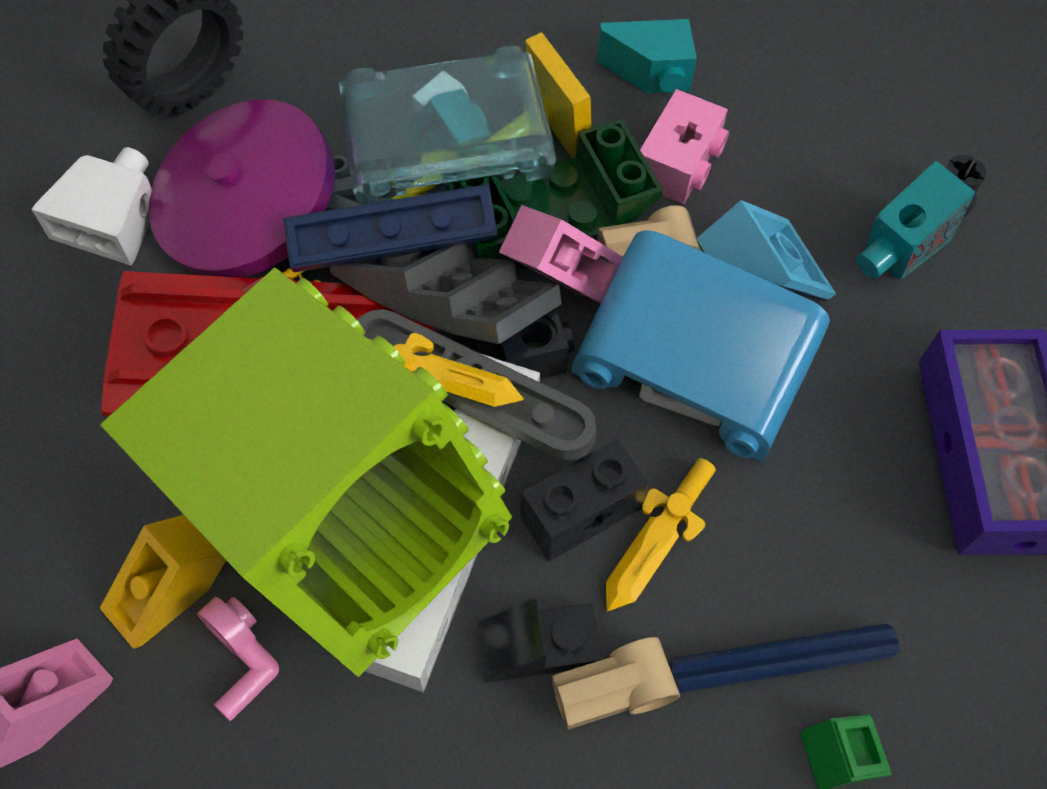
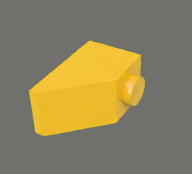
M185 515L144 525L103 600L100 610L133 649L143 646L209 591L224 566L226 559Z

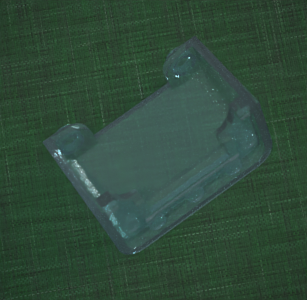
M518 46L501 47L488 56L376 72L372 68H358L349 71L347 79L339 83L338 88L353 193L358 204H371L374 201L383 199V195L389 193L390 189L394 187L396 195L401 196L407 195L406 189L497 174H503L504 179L514 178L515 169L525 172L527 181L551 177L556 155L531 54L522 52Z

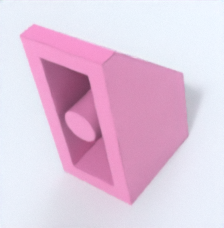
M77 638L0 668V768L42 748L110 686L113 677Z

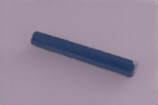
M881 624L675 657L671 660L669 667L678 691L681 693L889 659L899 652L900 647L895 629L889 624Z

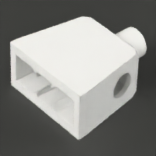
M129 147L123 148L113 163L89 155L80 157L40 198L31 210L49 239L132 265L150 224L149 199L152 188L146 175L143 174L149 162L143 154Z

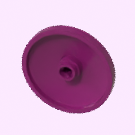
M267 99L250 100L232 104L208 115L191 127L174 144L155 176L149 199V220L156 241L167 255L184 269L195 275L243 278L276 265L288 257L283 218L326 211L335 180V163L331 147L313 120L303 111L288 103Z

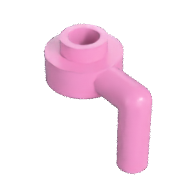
M215 596L197 615L212 634L250 668L214 704L220 713L231 722L278 675L279 664L256 640L255 635L250 630L257 621L247 608L234 597H231L224 603Z

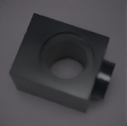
M556 308L502 343H494L499 360L539 372L540 379L565 374L567 372L568 354L575 351L571 327L568 322H560ZM529 342H540L545 346L534 348L526 344Z

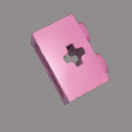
M678 89L675 90L640 149L663 188V197L684 205L693 188L697 190L702 189L711 169V163H708L711 155L717 158L721 155L729 136V131L723 129L728 109Z
M521 205L499 253L562 287L598 303L602 302L623 256L565 221Z

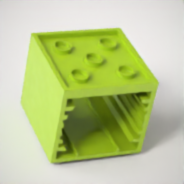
M274 267L100 425L247 582L359 677L377 658L385 659L391 655L386 650L388 646L395 651L399 643L397 637L489 541L497 543L501 540L500 536L497 535L498 532L503 536L506 535L509 529L508 521L512 518V515L500 498L505 492L504 487L489 471L483 468L488 463V460L471 441L464 437L469 431L467 425L450 407L442 403L448 394L438 380L422 367H418L412 373L403 366L405 364L403 357L386 339L377 335L370 341L364 336L366 333L361 324L345 308L339 305L331 311L327 308L328 303L326 299L308 280L301 278L295 283Z

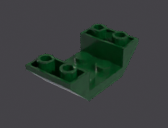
M622 118L579 131L576 157L499 181L489 160L442 174L443 182L448 191L489 184L498 239L476 242L473 245L478 256L512 260L499 253L521 205L559 218L598 241V228L632 223L663 194L662 186ZM514 261L516 267L523 269L527 268L522 264Z

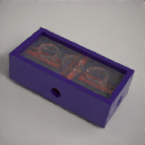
M1046 329L939 330L918 362L958 555H1047Z

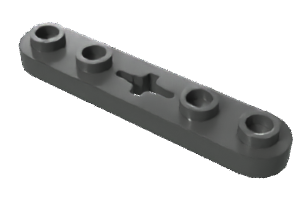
M384 309L372 310L363 314L357 320L365 330L366 334L364 336L373 340L377 335H380L392 346L405 344L411 333H418L433 343L434 350L431 353L416 352L414 353L415 355L426 356L433 354L506 377L524 398L522 401L493 407L447 392L448 396L443 402L555 458L576 460L585 456L593 448L597 438L596 419L591 409L582 402L392 311Z

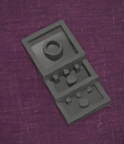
M472 243L330 267L332 275L358 292L412 320L454 335L496 344L507 340L562 304L559 284L517 280L514 260L474 257Z

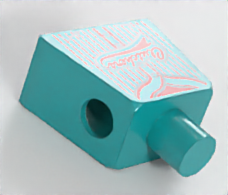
M935 161L877 215L865 246L866 249L856 257L860 270L872 279H877L886 270L896 278H905L953 239L975 191L938 161Z

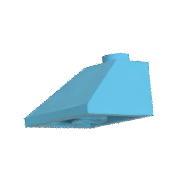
M740 200L696 238L704 253L798 295L826 300L836 295L790 221L755 205Z

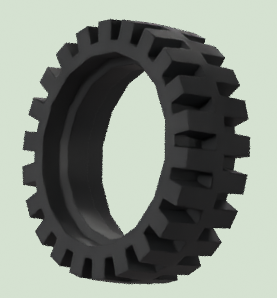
M127 0L130 3L127 9L121 6L117 7L113 15L119 20V23L108 24L105 32L112 40L103 42V52L108 56L103 59L104 67L109 71L108 76L111 81L132 101L149 113L170 116L171 112L175 115L185 113V106L191 110L199 105L200 96L208 99L213 95L211 87L214 84L221 87L226 81L221 76L224 71L231 73L235 63L230 58L239 56L241 47L236 42L243 40V30L239 28L243 23L241 16L237 13V7L230 0ZM195 10H202V26L196 44L186 58L170 72L155 78H147L146 65L152 47L164 29L180 16Z

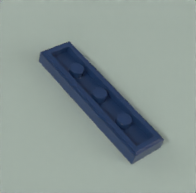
M489 184L283 218L290 269L293 272L498 239Z

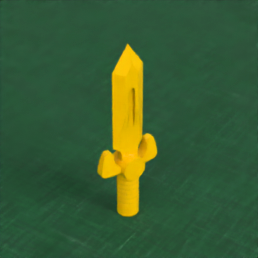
M411 333L405 344L393 346L405 361L404 367L412 373L418 367L424 368L438 380L446 392L493 407L524 400L506 377L433 354L426 356L415 355L414 353L416 352L431 353L434 350L433 343L418 333Z
M698 458L676 492L670 497L654 488L648 491L642 506V512L649 515L654 508L659 506L664 507V511L658 517H650L606 580L607 612L637 600L678 539L679 535L676 530L678 523L682 521L686 523V530L682 534V539L687 542L693 540L704 529L705 522L692 513L690 509L716 471L712 463L703 458Z

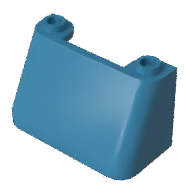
M643 230L636 233L628 246L574 358L571 373L578 375L584 383L596 389L617 387L622 383L624 377L627 376L721 420L719 435L725 442V447L736 456L753 458L762 463L770 451L820 347L830 319L828 313L820 305L803 296L662 233Z

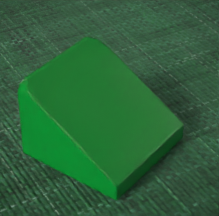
M871 714L828 719L803 729L801 732V738L819 789H836L892 775Z

